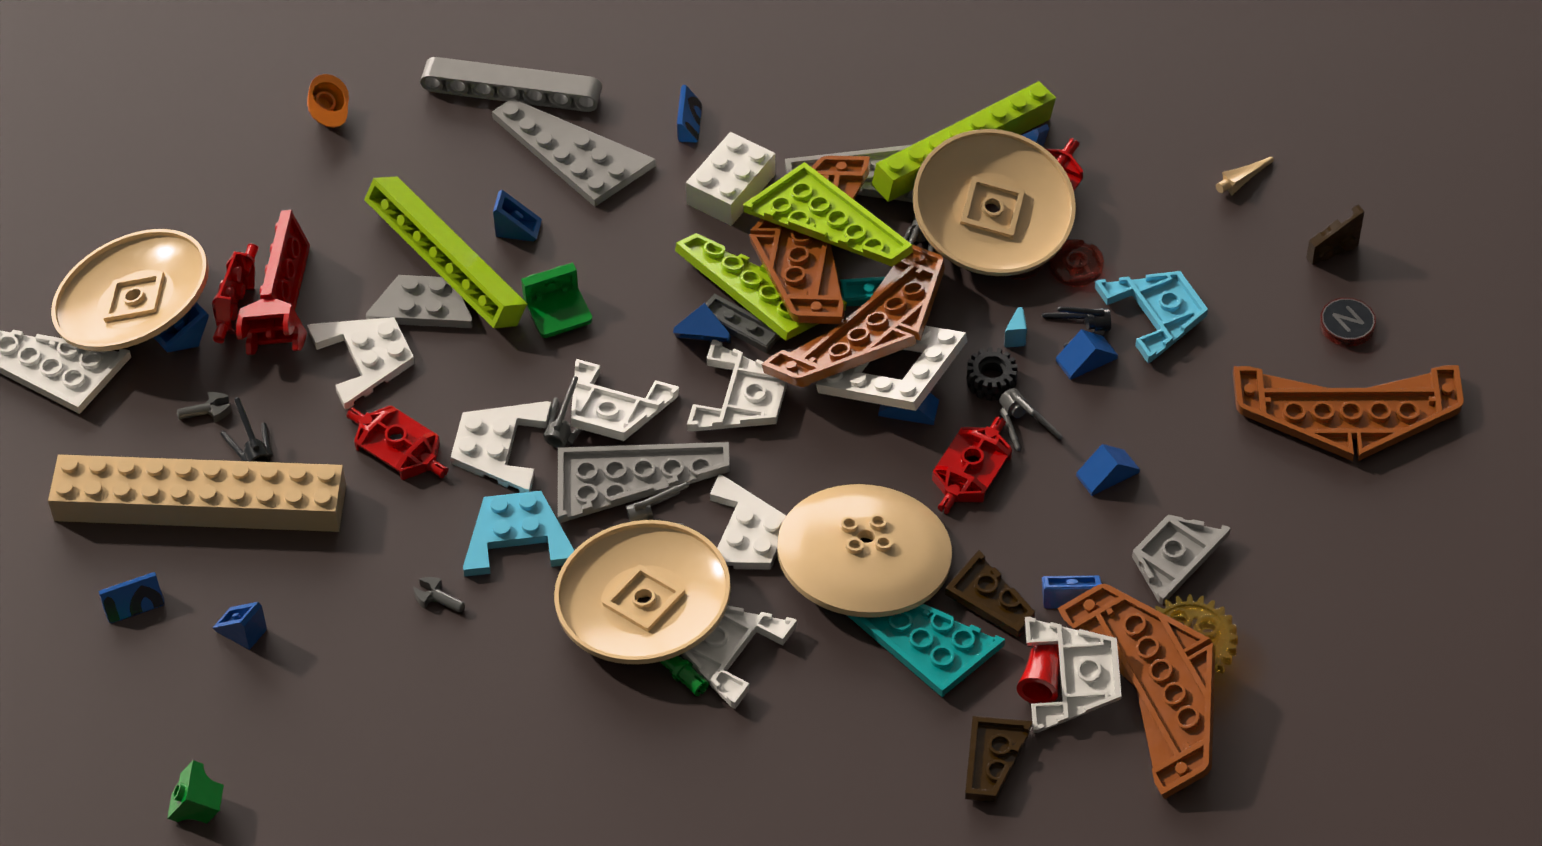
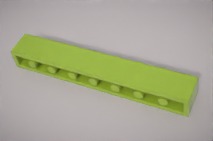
M1038 81L877 162L871 185L889 202L914 189L915 179L923 161L945 140L960 133L980 129L1004 130L1021 135L1050 120L1056 97Z
M397 176L373 178L364 201L493 328L517 326L527 303Z

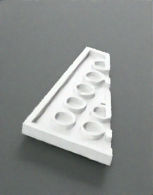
M12 330L11 333L0 331V373L79 414L131 358L130 350L120 349L119 352L88 351L70 345L63 338L37 334L36 337L23 335V331Z

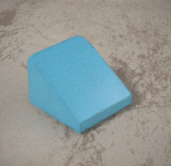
M1022 307L1017 308L1005 330L1004 346L1007 348L1020 347L1026 344L1027 327Z

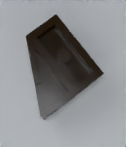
M1359 204L1352 208L1353 215L1343 223H1340L1337 219L1324 231L1319 232L1309 240L1306 258L1312 265L1321 261H1327L1335 255L1351 251L1359 246L1365 213Z

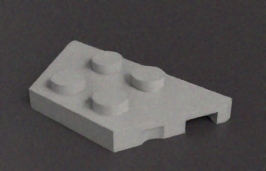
M398 275L366 313V320L394 317L397 324L459 328H472L473 326L472 317L463 298L442 277Z
M1167 515L1133 550V560L1161 605L1229 537L1231 528L1222 525L1221 529L1204 526V521L1185 520L1182 517Z

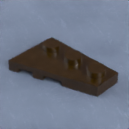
M978 550L945 588V595L1018 638L1026 629L1025 617L1035 618V611L1014 588H1010L1001 578L1002 574L995 567L992 568L985 560V555Z
M981 716L972 717L965 799L996 802L1032 729L1033 721Z

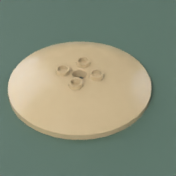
M972 130L945 140L923 161L916 176L913 189L915 217L919 228L931 246L955 265L984 275H1017L1045 264L1061 250L1070 235L1075 219L1076 203L1073 187L1061 164L1050 152L1036 142L1022 135L1004 130ZM994 204L999 208V211L996 213L989 212L985 205Z
M144 230L112 240L87 255L63 279L52 302L51 316L53 324L59 335L67 343L88 351L118 350L147 341L175 324L196 303L208 279L209 263L207 256L198 241L188 234L176 230Z
M865 484L842 485L812 494L798 503L788 513L778 535V560L783 573L792 586L804 597L823 608L856 617L892 616L922 605L932 598L943 586L949 574L952 560L951 541L940 519L915 498L882 486ZM868 538L871 539L872 542L864 543L860 539Z
M632 521L605 529L590 537L575 549L562 566L555 585L554 602L563 630L584 651L615 663H655L687 652L705 640L714 631L728 607L731 592L730 575L720 551L709 539L699 532L681 524L668 521ZM639 598H651V600L646 603L637 602Z

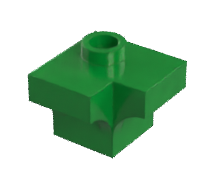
M192 760L180 773L179 782L171 795L167 819L175 822L192 819L207 824L220 811L224 784L211 780L205 773L204 764Z

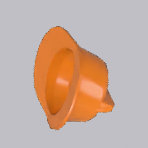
M322 74L316 76L309 86L307 97L308 111L318 123L326 127L335 128L344 124L347 119L349 92L346 85L333 75Z

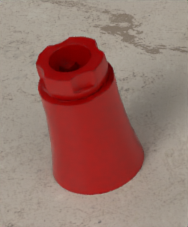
M1058 644L1036 645L1031 649L1026 668L1016 688L1019 696L1025 701L1032 704L1056 701L1060 672Z

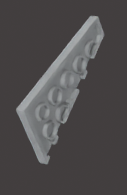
M729 442L558 448V522H566L655 495L684 482L691 484L730 472Z

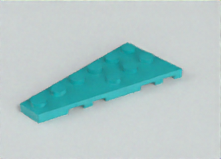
M925 604L904 613L885 617H856L847 615L941 697L1005 646L1004 638L997 635L992 637L982 633L981 628L972 624L968 627L954 621L953 616Z

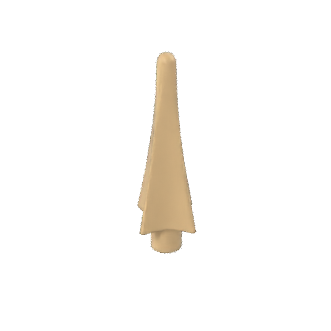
M1268 157L1244 167L1222 172L1223 180L1216 184L1217 191L1223 193L1228 190L1232 196L1254 175L1271 164L1274 158Z

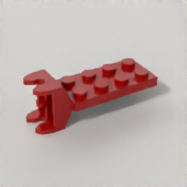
M292 210L281 211L279 221L275 225L274 242L270 245V258L265 266L264 283L260 287L261 299L239 310L236 335L238 340L247 337V355H254L259 345L292 342L293 351H300L305 343L307 331L295 312L310 243Z

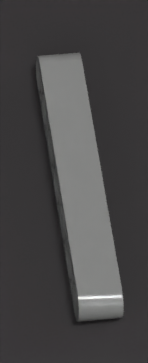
M431 57L426 61L420 84L425 90L435 93L506 102L513 98L529 105L591 112L597 108L602 90V83L590 76L440 57Z

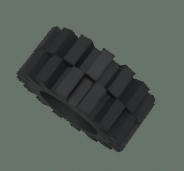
M988 347L987 352H984L983 349L978 350V355L973 353L971 359L968 360L966 376L968 388L971 387L970 391L973 394L978 391L977 397L981 399L983 395H986V400L991 401L992 396H995L996 400H1000L1001 394L1015 388L1017 383L1018 366L1015 358H1010V353L1007 351L1002 354L1001 348H997V351L993 352V347ZM986 370H996L1003 375L997 378H989L981 373Z

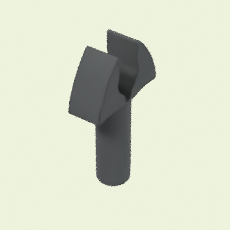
M208 392L209 400L206 403L177 409V417L179 420L209 414L213 416L214 423L231 413L229 397L223 393Z
M425 577L419 579L420 586L430 591L423 592L413 587L414 596L424 609H426L430 602L434 601L459 613L465 609V602L440 591L442 587V580L440 578Z

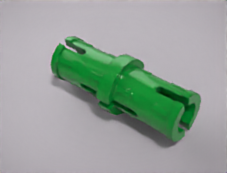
M679 655L659 661L672 673L673 679L677 682L681 681L695 696H700V693L703 694L709 687V682L692 668L693 664L688 660L682 659Z

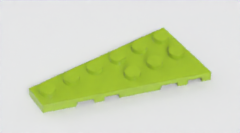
M805 162L743 204L745 213L892 267L913 253V246L910 242Z
M697 233L676 242L675 252L785 341L818 325V323H798L791 319L763 264L759 267L749 262L750 257L743 254L735 256L725 251V246ZM842 300L845 311L847 302Z

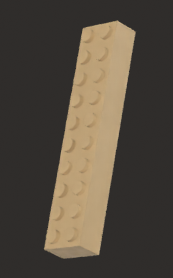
M58 455L48 503L53 520L63 522L339 532L346 481L343 465Z

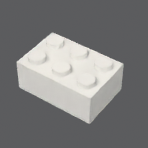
M730 132L686 182L687 204L732 226L744 212L743 204L759 194L776 175L775 153Z

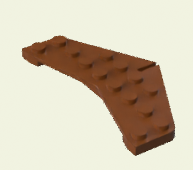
M824 156L818 159L812 168L852 199H855L869 175L871 161L870 156ZM760 219L750 230V242L791 319L798 323L843 324L844 306L831 244Z
M913 245V253L892 267L871 298L846 318L843 324H839L829 332L791 352L782 350L772 355L761 364L763 372L792 385L806 387L816 381L916 345V340L921 341L945 271L943 257Z
M1444 365L1431 368L1428 374L1368 388H1326L1263 374L1262 369L1250 366H1234L1233 368L1236 409L1241 415L1353 461L1354 457L1352 440H1356L1358 461L1459 414L1464 402L1459 365Z
M1099 584L1057 608L1071 629H1081L1117 638L1119 671L1137 689L1153 766L1154 783L1162 797L1166 799L1206 776L1212 768L1215 646L1211 639L1108 584Z

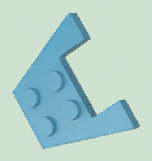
M1181 271L1147 274L1143 279L1131 280L1130 277H1120L1119 281L1106 282V279L1095 281V289L1106 305L1133 296L1157 331L1136 339L1135 346L1147 363L1155 360L1207 317L1208 308Z
M542 491L483 498L463 565L464 577L490 574L488 549L548 542L551 567L564 565L568 557L574 552V549Z

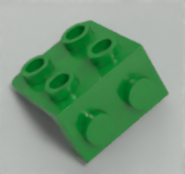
M573 262L521 279L523 300L527 303L526 307L541 337L548 338L592 323V315L578 288L577 269Z

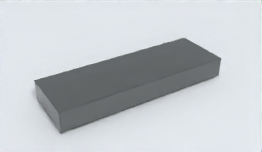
M715 293L705 303L729 334L765 353H768L781 338L755 315Z

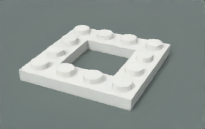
M925 326L921 341L916 340V345L903 349L922 353L903 380L861 373L868 365V363L819 380L816 384L818 393L916 411L968 342L966 333Z

